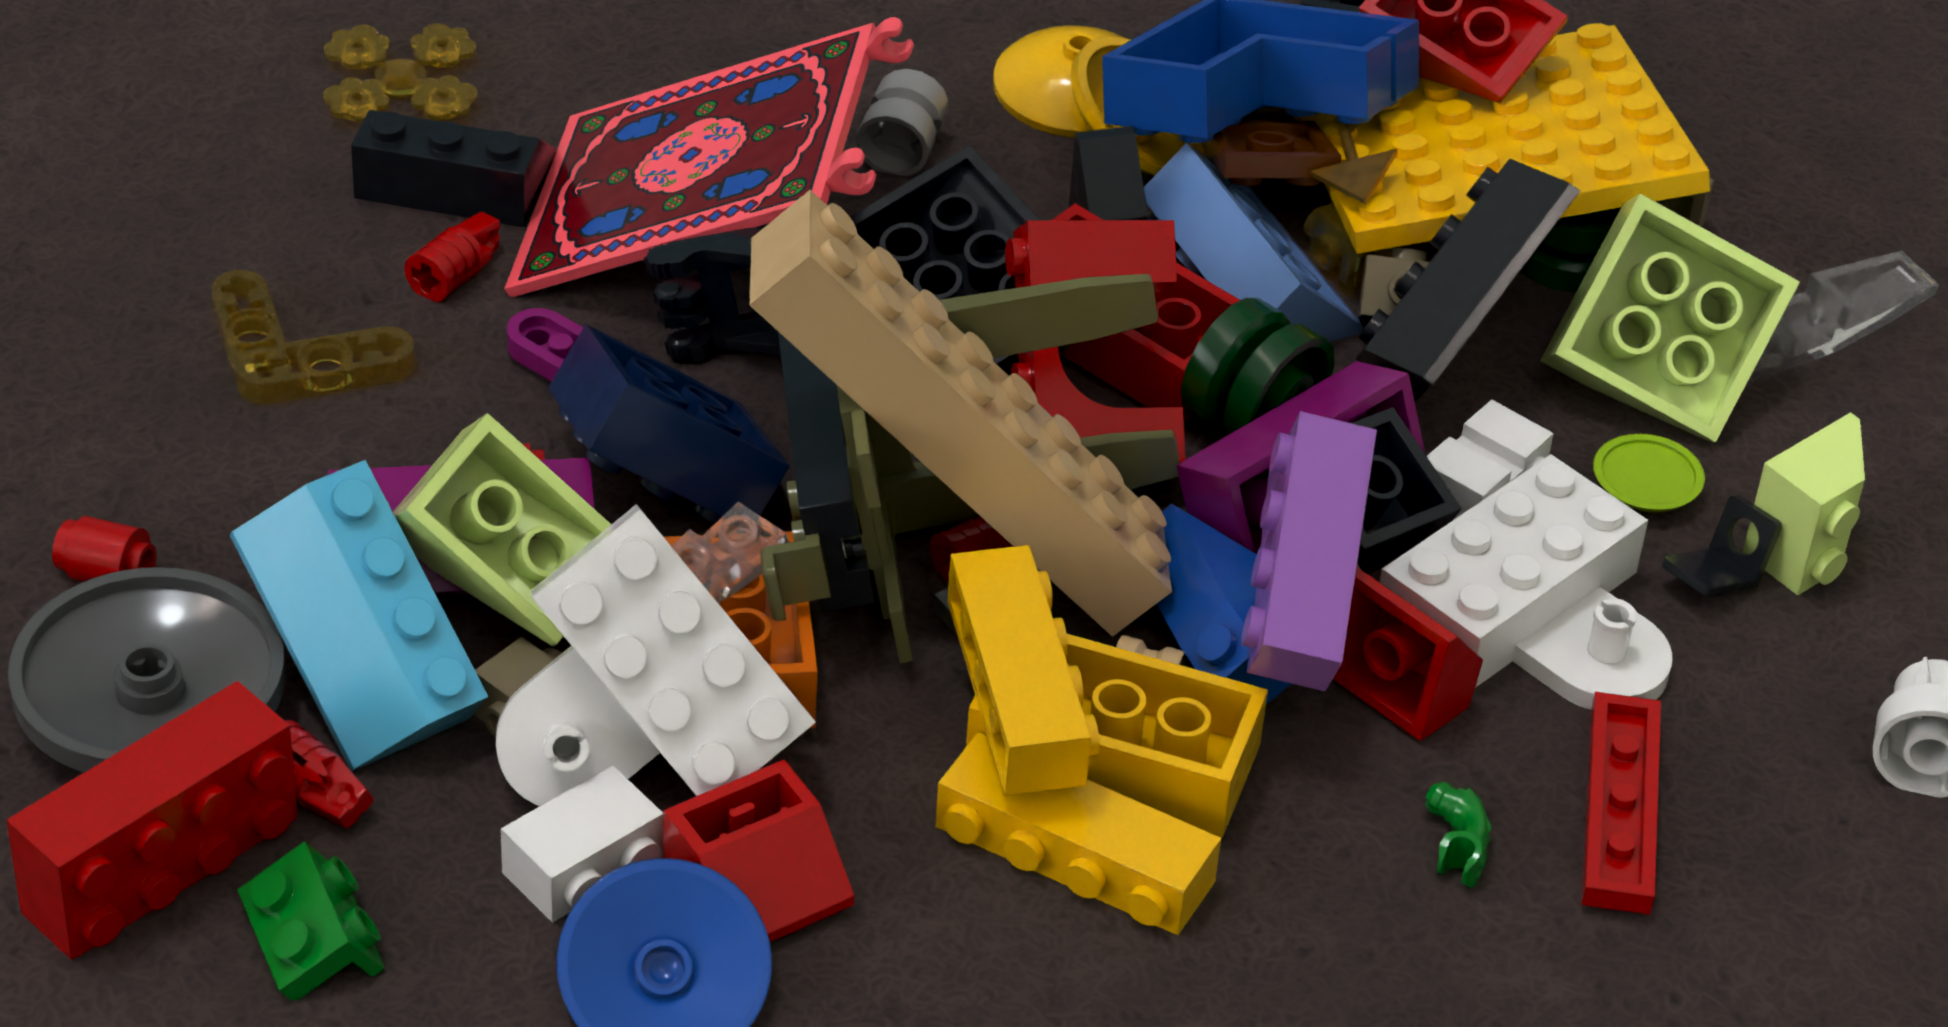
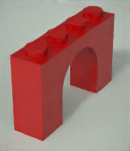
M1028 220L1013 231V238L1007 240L1005 249L1006 271L1009 276H1015L1016 288L1085 277L1149 274L1152 278L1154 292H1162L1177 283L1174 220ZM1058 347L1018 354L1019 363L1012 365L1011 374L1015 373L1021 376L1035 393L1037 403L1052 417L1059 414L1067 419L1080 438L1109 433L1172 430L1175 433L1179 462L1181 463L1185 460L1183 407L1116 408L1105 406L1084 396L1071 383L1062 367Z

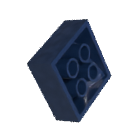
M587 324L583 327L548 387L561 407L559 415L572 424L574 427L572 435L587 447L586 457L590 461L613 474L619 475L621 470L625 468L641 476L640 483L646 489L665 500L674 501L678 494L696 503L694 510L702 517L724 528L732 521L748 530H752L790 467L789 463L741 402Z

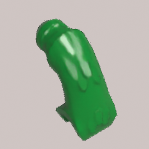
M1445 781L1434 783L1427 792L1426 799L1428 801H1426L1425 806L1431 814L1444 817V820L1450 823L1451 829L1454 830L1445 834L1439 844L1436 873L1444 876L1448 869H1463L1461 883L1471 889L1478 884L1482 871L1485 868L1488 844L1490 843L1489 832L1491 831V824L1486 815L1482 800L1473 788L1469 787L1466 790L1460 787L1456 789Z

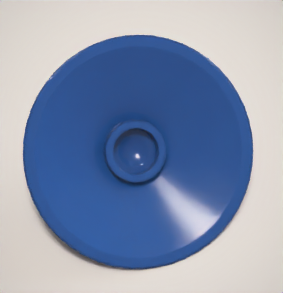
M656 858L630 863L615 869L603 876L583 893L573 906L562 928L556 956V971L562 999L578 1027H750L761 1011L767 997L772 972V954L768 934L761 916L745 893L733 882L711 868L698 863L672 858Z

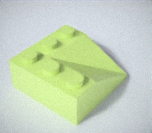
M1638 194L1623 203L1540 361L1589 388L1704 440L1715 443L1800 281L1648 197Z

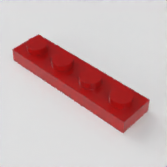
M1595 692L1590 721L1581 905L1647 915L1651 914L1655 898L1661 723L1660 700Z

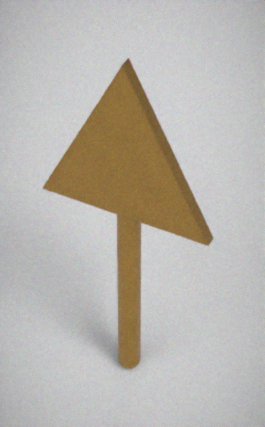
M1336 115L1335 121L1347 161L1311 170L1310 175L1366 205L1395 159L1397 149L1358 158L1349 124L1339 122Z

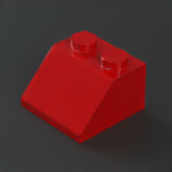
M1356 567L1343 661L1333 680L1416 739L1422 741L1470 706L1483 659L1458 636Z

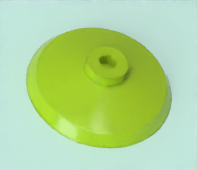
M1627 434L1613 438L1599 448L1593 460L1595 476L1603 489L1628 507L1640 511L1666 512L1678 509L1694 500L1702 491L1705 483L1704 470L1697 457L1681 444L1657 435Z

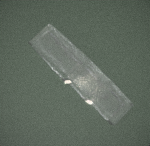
M1902 250L1811 273L1805 292L1792 296L1747 384L1815 361L1844 348L1884 327L1935 295L1939 284Z

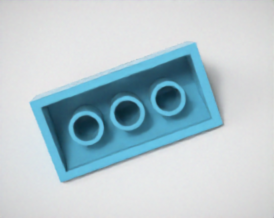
M366 460L305 484L231 532L230 538L344 760L352 772L470 719L489 697Z

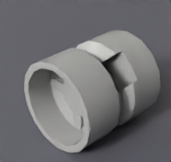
M912 69L894 70L883 77L871 100V106L866 112L856 134V147L862 149L865 154L864 161L876 171L900 176H911L923 168L936 141V135L941 129L948 113L949 100L945 90L933 77L922 71Z

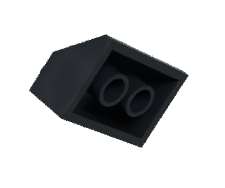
M368 110L351 144L354 198L470 218L479 212H484L499 219L501 224L525 228L542 191L557 149L540 138L516 135L508 131H493L458 125L449 121L439 122L404 116L395 112Z

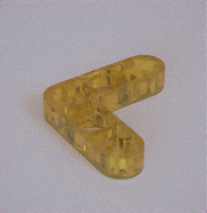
M232 270L217 277L212 284L213 312L237 391L248 402L259 405L274 404L394 383L408 377L415 368L414 340L408 332L401 328L381 326L286 343L267 284L262 276L248 270ZM243 296L245 301L248 302L249 308L238 310L236 297ZM247 333H261L267 336L263 340L256 342H244L237 339ZM383 353H390V356H384ZM359 357L360 362L353 363V358ZM322 361L336 362L341 365L331 371H318L311 368L314 364ZM298 367V373H292V368ZM261 374H268L269 377H262V378H261L260 375H261Z

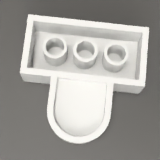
M1552 454L1382 568L1380 577L1382 585L1458 636L1483 659L1476 687L1513 661L1566 700L1590 710L1595 692L1656 700L1666 688L1672 666V651L1668 640L1652 622L1637 613L1631 604L1617 599L1609 593L1637 573L1648 519Z
M636 504L530 591L532 599L571 646L521 686L508 700L497 724L496 752L501 770L509 784L523 798L538 806L547 803L612 765L629 779L659 753L665 757L694 794L698 796L759 770L816 722Z

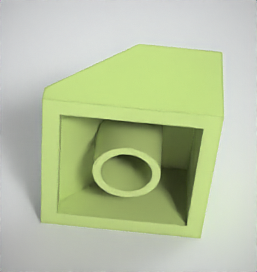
M1851 412L1764 463L1754 505L1778 519L1782 524V529L1765 571L1796 595L1803 593L1819 582L1823 585L1831 583L1840 575L1847 563L1845 551L1851 529L1856 524L1860 515L1858 503L1865 481L1860 419ZM1752 521L1749 523L1742 551L1745 554L1754 552L1759 541L1757 528Z

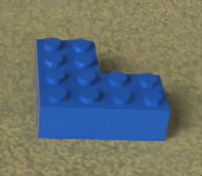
M1203 0L1102 56L1104 123L1124 127L1132 126L1136 135L1139 136L1154 135L1160 132L1178 134V139L1186 143L1208 142L1214 138V134L1228 126L1240 123L1242 117L1266 106L1285 108V113L1290 116L1307 117L1324 113L1337 115V120L1345 124L1367 123L1372 120V116L1386 107L1396 105L1399 99L1419 87V20L1265 0Z

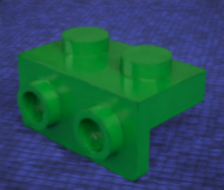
M305 841L237 889L278 990L292 1001L301 999L351 962L355 963L371 977L376 976L385 969L375 946L381 940L379 930L370 916L357 905L353 893L359 890L354 875L339 857L334 855L326 859Z

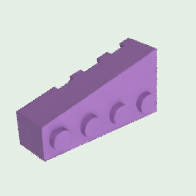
M1300 411L1289 434L1278 433L1271 454L1267 494L1260 520V528L1263 529L1261 547L1256 555L1251 575V586L1256 587L1255 604L1250 606L1247 612L1241 637V645L1250 647L1247 673L1326 691L1343 661L1377 433L1376 429Z

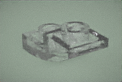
M737 502L702 537L689 529L672 545V548L719 603L744 588L762 574L760 550L762 548L789 543L787 533L740 502Z

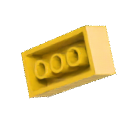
M1067 634L1068 652L1066 660L1068 666L1077 665L1082 677L1083 704L1081 707L1084 715H1094L1099 732V753L1097 756H1089L1087 779L1223 838L1260 747L1268 689ZM974 696L968 711L966 747L977 732L987 735L976 696Z

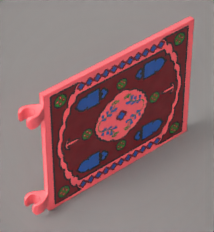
M890 17L883 20L877 28L874 23H870L571 115L504 288L509 297H516L644 260L649 249H653L654 246H660L661 244L667 245L669 242L768 224L809 190L816 194L826 205L831 191L849 195H863L870 192L877 176L875 171L870 170L866 173H856L851 170L861 167L865 158L864 152L859 148H850L844 152L843 149L870 60L901 63L906 61L912 53L914 46L912 39L902 43L889 39L901 33L903 27L901 20L897 17Z

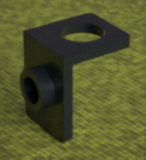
M1730 496L1709 549L1665 556L1662 567L1696 591L1707 596H1722L1723 593L1758 587L1782 529V524L1778 519L1742 496ZM1741 518H1747L1752 521L1758 531V545L1751 554L1741 552L1733 539L1734 526Z

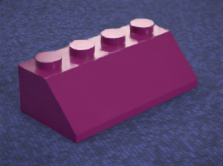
M1356 361L1177 464L1176 467L1187 513L1257 554L1261 547L1263 529L1260 528V520L1267 494L1273 446L1279 432L1289 434L1300 411L1353 423L1394 407L1425 453L1409 373Z

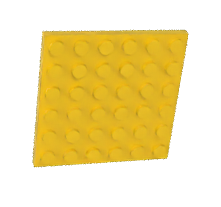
M1599 23L1581 26L1576 32L1556 35L1501 103L1419 77V87L1399 99L1396 105L1386 107L1372 116V120L1367 123L1349 124L1358 158L1397 149L1395 159L1367 204L1365 205L1325 184L1357 254L1431 241L1451 214L1462 220L1475 203L1466 194L1484 170L1490 167L1498 173L1509 159L1569 182L1580 190L1560 218L1621 208L1623 203L1638 194H1642L1653 201H1660L1710 192L1709 169L1615 25L1608 26ZM1318 113L1307 117L1293 116L1295 121H1315L1341 154V163L1347 161L1335 121L1336 115Z

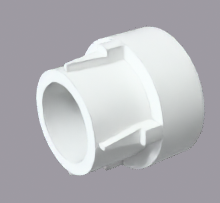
M1923 657L1922 661L1908 666L1899 674L1894 685V693L1883 702L1878 711L1873 742V758L1882 776L1895 787L1938 798L1948 797V661L1939 659L1928 660L1927 657Z

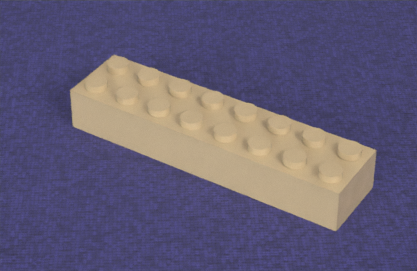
M809 190L751 238L749 305L1014 547L1029 545L1036 567L1040 571H1047L1050 580L1112 637L1172 592L1168 564L1171 562V556L1166 547L1164 527L1167 523L1157 504L1146 495L1138 498L1124 484L1119 470L1107 457L1103 455L1095 457L1081 444L1078 433L1067 419L1059 414L1052 417L1037 403L1035 393L1021 376L1015 373L1008 376L993 362L990 350L976 334L970 331L964 334L949 320L946 309L934 294L926 289L919 292L903 277L901 267L887 250L880 246L873 249L857 234V229L852 219L840 206L835 203H830L827 206L816 194Z

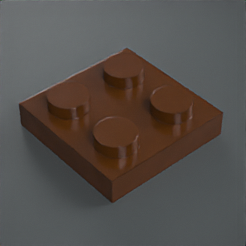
M1241 120L1240 123L1228 126L1214 134L1212 140L1200 143L1222 176L1228 178L1231 183L1243 186L1260 185L1263 183L1264 178H1285L1287 182L1300 186L1318 185L1321 181L1312 177L1310 171L1341 163L1342 157L1315 121Z

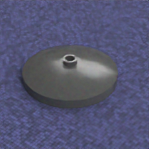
M165 567L138 568L109 573L80 583L59 594L38 610L26 623L14 643L8 666L12 707L21 729L29 740L49 757L80 772L88 771L237 680L275 712L283 696L286 674L282 637L271 615L259 601L240 587L213 575L193 570Z

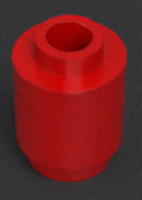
M83 516L78 520L68 519L61 524L54 539L52 559L54 566L58 570L65 571L70 579L85 582L118 571L154 568L157 552L155 546L151 544L149 533L144 528Z

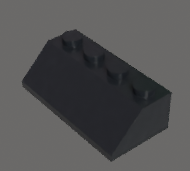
M1509 159L1498 173L1487 167L1466 194L1469 199L1475 202L1466 215L1460 220L1451 214L1429 242L1438 251L1424 268L1415 261L1393 289L1402 296L1389 315L1379 308L1360 332L1357 338L1365 343L1366 346L1356 357V360L1409 373L1414 402L1419 399L1443 373L1580 190L1569 182L1512 159Z

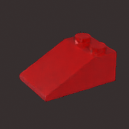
M1365 0L1359 7V12L1419 20V77L1498 103L1503 101L1568 20V15L1544 0Z

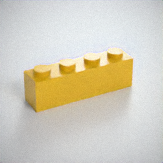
M1029 545L951 554L947 602L1005 795L1085 786L1087 784L1089 756H1097L1099 753V732L1094 715H1084L1081 707L1083 704L1082 677L1078 666H1068L1066 660L1068 652L1066 628L1061 617H1052L1050 611L1052 609V588L1047 571L1037 570Z
M977 732L938 782L935 827L946 831L953 839L960 843L975 844L1006 858L1018 869L1035 871L1060 882L1081 897L1095 898L1127 912L1141 924L1158 926L1179 935L1216 881L1221 845L1220 837L1088 779L1085 786L1005 795L988 736L983 733Z

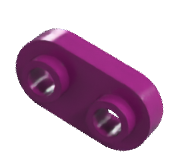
M545 308L526 309L516 313L507 323V351L515 361L552 382L583 327L553 310Z

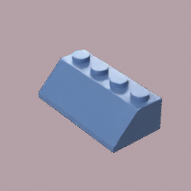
M1185 143L1144 187L1146 204L1153 211L1148 220H1174L1175 241L1180 246L1176 251V257L1188 270L1200 277L1203 275L1207 281L1240 300L1244 298L1262 299L1283 312L1291 324H1303L1326 338L1329 342L1360 334L1365 327L1250 186L1231 183L1228 178H1224L1213 161L1190 144Z

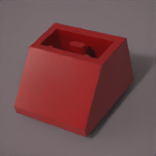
M784 759L663 810V858L698 863L711 868L733 882L755 906L765 925L770 942L854 905L855 896L821 804Z

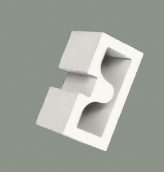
M1491 399L1463 424L1462 435L1457 440L1449 436L1427 455V458L1462 508L1454 519L1549 456L1554 433Z
M612 765L502 827V873L553 923L570 913L583 893L608 873L630 863L663 858V812Z

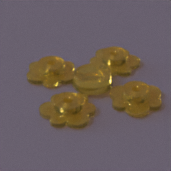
M435 23L426 26L423 34H418L411 38V47L415 50L414 57L416 61L412 59H389L385 62L386 50L390 47V40L387 36L377 35V30L374 27L357 25L351 28L350 31L337 30L332 33V41L324 46V55L327 59L337 62L342 61V65L348 69H363L369 66H378L375 71V79L361 81L358 78L349 77L342 80L341 85L326 88L323 92L324 102L331 106V114L338 118L345 117L357 122H363L368 110L382 111L390 106L389 98H411L412 107L424 110L425 116L431 120L439 121L450 119L457 115H465L470 111V103L477 99V88L469 83H459V79L452 75L443 76L439 80L426 78V70L421 64L436 67H453L459 63V59H468L474 56L476 44L473 40L468 39V31L460 27L450 29L447 25Z

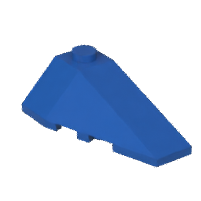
M1171 503L1162 513L1167 523L1164 527L1166 547L1171 556V562L1168 564L1172 592L1159 601L1157 606L1180 648L1185 652V655L1196 670L1268 689L1267 705L1291 683L1247 673L1250 647L1241 645V637L1247 612L1250 606L1255 604L1256 587L1251 586V575L1257 554Z

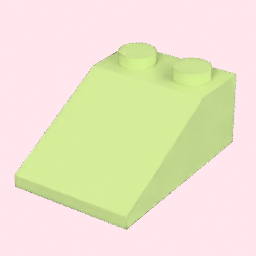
M488 413L459 433L393 511L415 556L431 570L551 646L558 644L563 635L532 599L530 591L611 525Z

